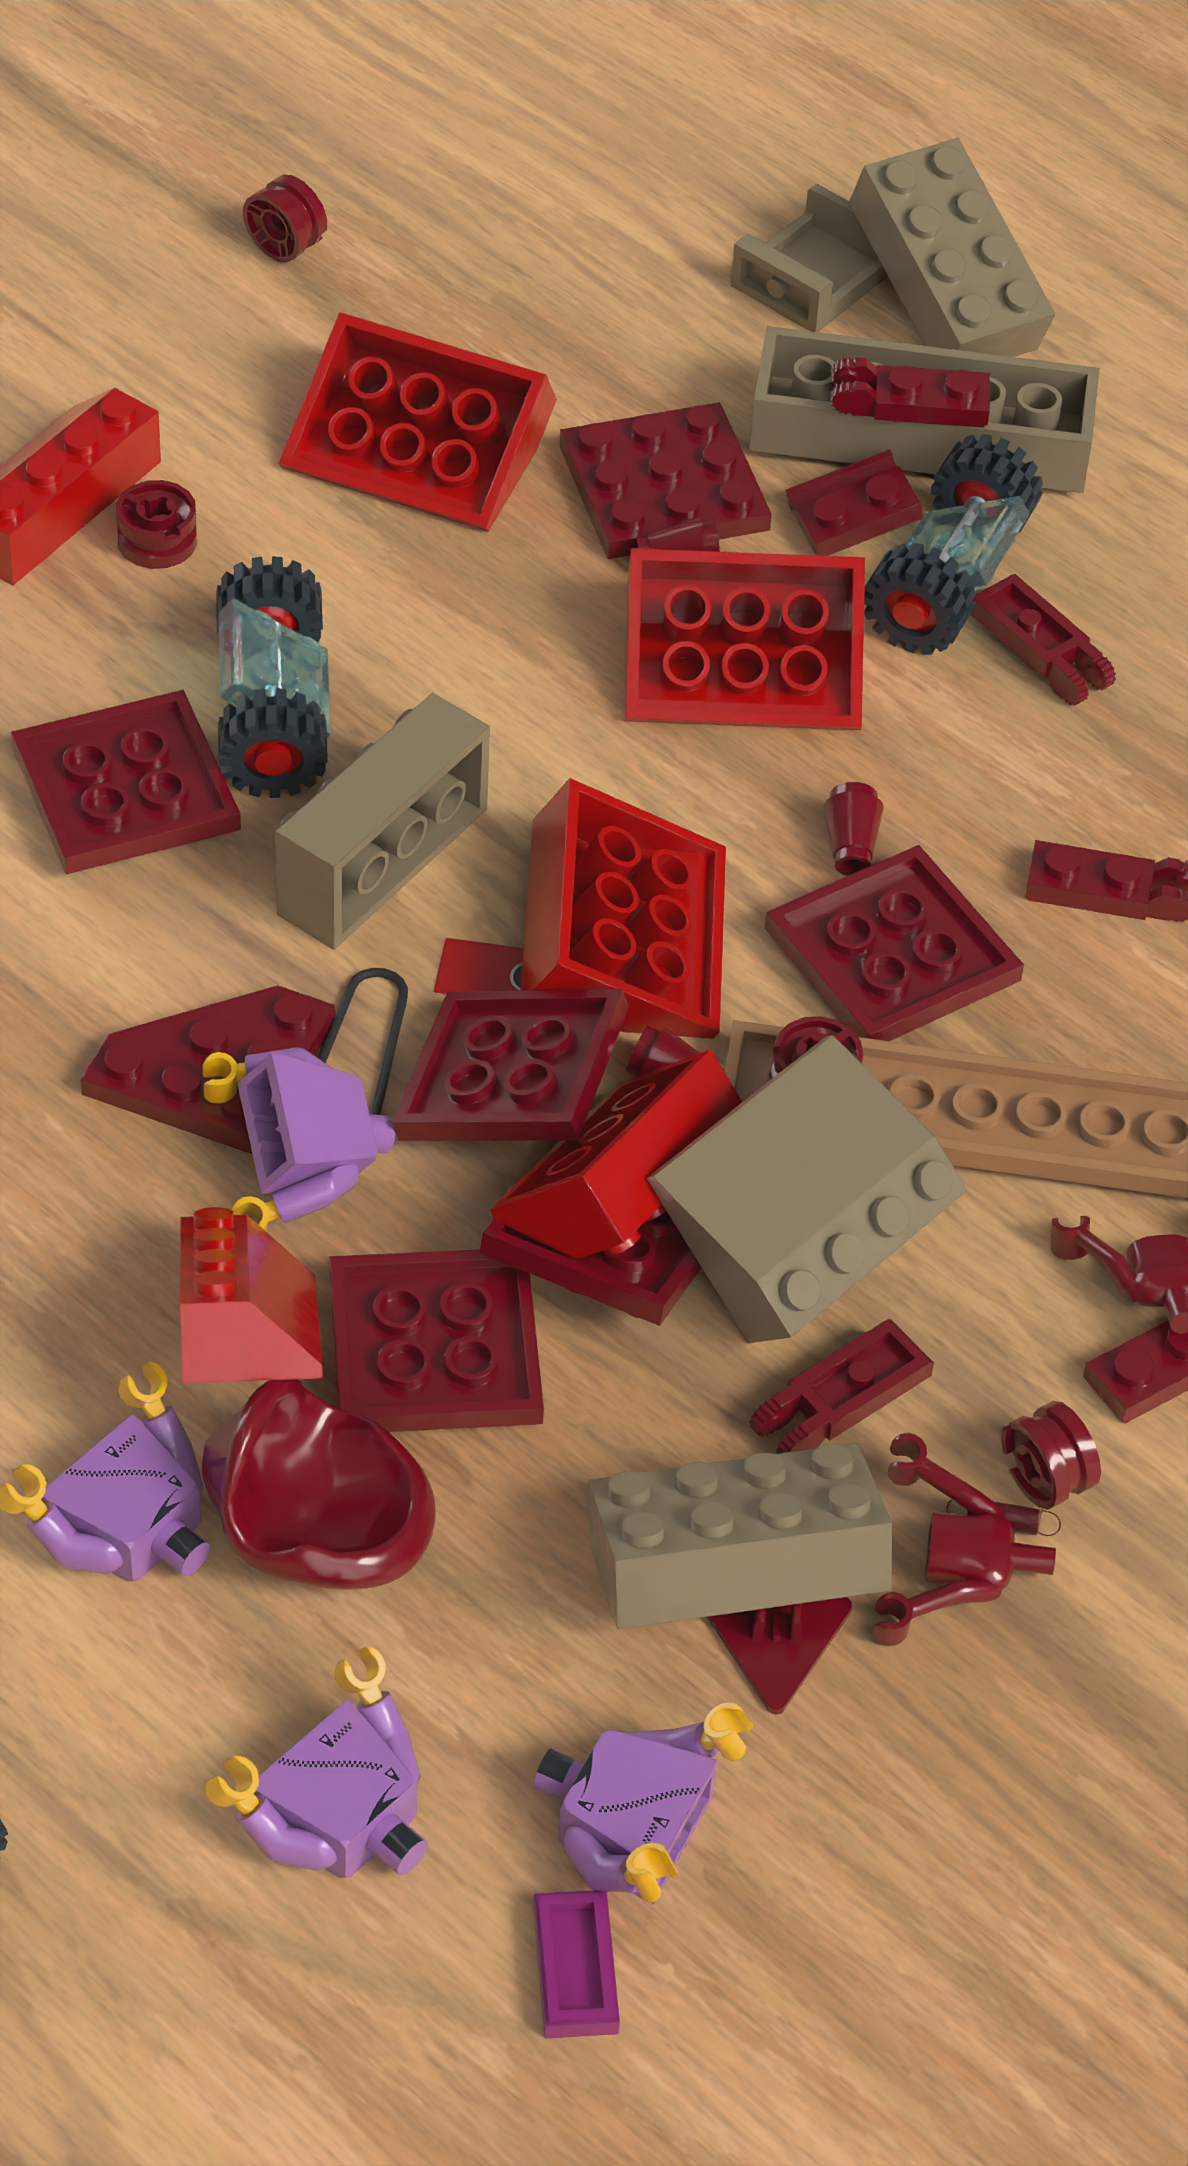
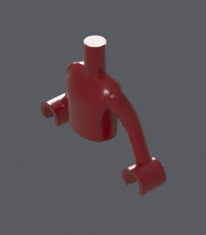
M1080 1216V1226L1074 1228L1062 1226L1058 1222V1218H1052L1051 1251L1055 1256L1065 1260H1076L1086 1256L1087 1253L1091 1254L1106 1268L1121 1294L1132 1303L1137 1302L1147 1307H1164L1173 1332L1179 1334L1188 1333L1187 1237L1167 1234L1141 1238L1131 1243L1127 1248L1125 1259L1121 1253L1090 1232V1218L1088 1216Z
M908 1432L902 1433L892 1440L890 1452L893 1455L906 1456L913 1460V1462L897 1461L889 1465L888 1477L894 1484L909 1486L922 1479L973 1515L932 1512L927 1543L925 1582L946 1585L908 1599L897 1592L882 1595L876 1602L875 1611L880 1615L895 1616L900 1622H879L874 1625L873 1637L879 1644L895 1646L901 1643L907 1637L911 1620L923 1614L961 1603L988 1602L999 1598L1002 1590L1009 1584L1013 1570L1053 1575L1056 1548L1015 1543L1012 1523L1007 1519V1515L999 1505L976 1488L927 1458V1446L923 1439Z

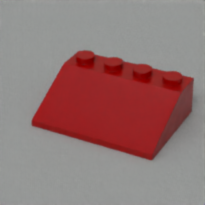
M339 312L280 458L279 465L288 470L488 532L536 453L557 399L549 379L544 373Z
M631 548L628 569L625 721L861 730L865 557Z
M569 778L532 821L520 990L623 989L629 1009L620 1031L643 1033L644 1029L650 1026L661 1032L666 1027L677 1036L714 1039L720 1032L726 846Z

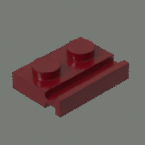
M890 449L785 490L788 506L796 514L797 522L814 553L819 556H829L923 519L921 503L900 466H897L894 462Z

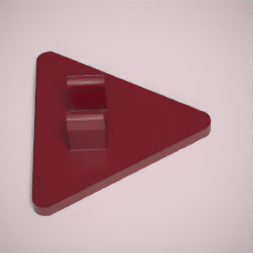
M842 1597L707 1616V1618L768 1712L777 1715L784 1712L850 1616L852 1602L849 1598Z

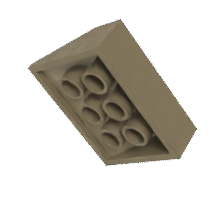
M833 1035L826 1036L646 1178L748 1343L791 1338L968 1191L936 1137Z

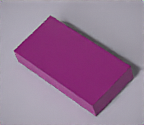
M591 1890L534 1894L533 1912L544 2038L619 2034L620 2018L607 1892Z

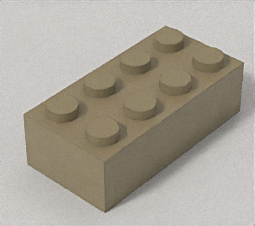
M959 137L865 165L849 204L925 346L1016 357L1038 350L1055 316V312Z
M432 692L414 709L404 711L397 719L394 727L376 743L367 744L360 751L356 760L340 775L326 780L316 796L297 813L292 812L288 814L275 831L277 915L333 950L343 943L487 810L490 726Z
M858 1443L846 1445L825 1444L816 1449L780 1454L758 1453L749 1458L714 1463L692 1462L677 1468L641 1473L626 1471L611 1477L588 1480L590 1547L617 1629L891 1591L892 1521Z

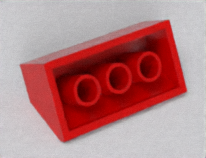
M114 387L73 406L0 466V579L14 586L119 498L122 492L138 482L161 462L159 411Z
M711 1049L619 1083L588 1113L579 1139L560 1140L490 1209V1212L496 1221L576 1260L603 1251L607 1257L617 1255L640 1239L641 1235L637 1229L643 1223L655 1219L666 1211L646 1178L740 1105L742 1100Z
M209 1207L195 1211L193 1216L180 1217L182 1383L323 1378L315 1275L248 1215H234V1212L228 1208Z

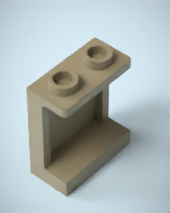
M815 184L808 189L806 209L803 215L768 242L764 243L752 235L746 234L734 244L731 286L812 332H819L888 277L855 216L849 201L819 184Z

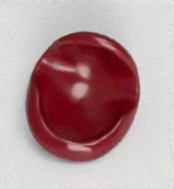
M299 1379L268 1380L252 1393L242 1409L228 1419L204 1444L202 1478L211 1502L220 1513L225 1536L237 1556L251 1567L265 1574L288 1582L319 1588L340 1590L374 1588L391 1583L408 1573L421 1559L431 1541L436 1520L435 1498L423 1468L413 1455L384 1427L375 1421L325 1402L307 1390Z

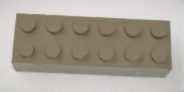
M767 326L754 396L749 450L853 464L890 449L894 462L897 466H900L901 470L936 474L958 441L962 443L966 437L974 435L978 442L982 434L992 435V444L997 445L1000 438H1004L1010 441L1007 448L1009 451L1014 453L1018 447L1025 451L1026 455L1022 461L1024 464L1034 461L1038 467L1034 476L1042 477L1043 485L1041 488L1083 493L1092 445L1100 368ZM849 357L855 359L857 357L867 358L876 367L877 365L911 366L915 368L990 373V414L988 426L981 428L874 420V417L853 416L851 413L847 415L845 413L839 414V411H834L830 401L832 387H835V383H832L831 369L833 364L837 363V360L848 359Z

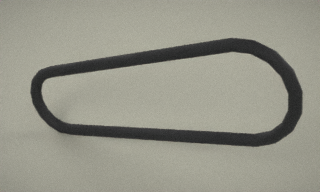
M369 968L360 971L348 983L318 1059L326 1063L359 983L371 977H384L393 981L399 989V997L371 1114L380 1115L408 999V987L405 980L394 971L386 968Z

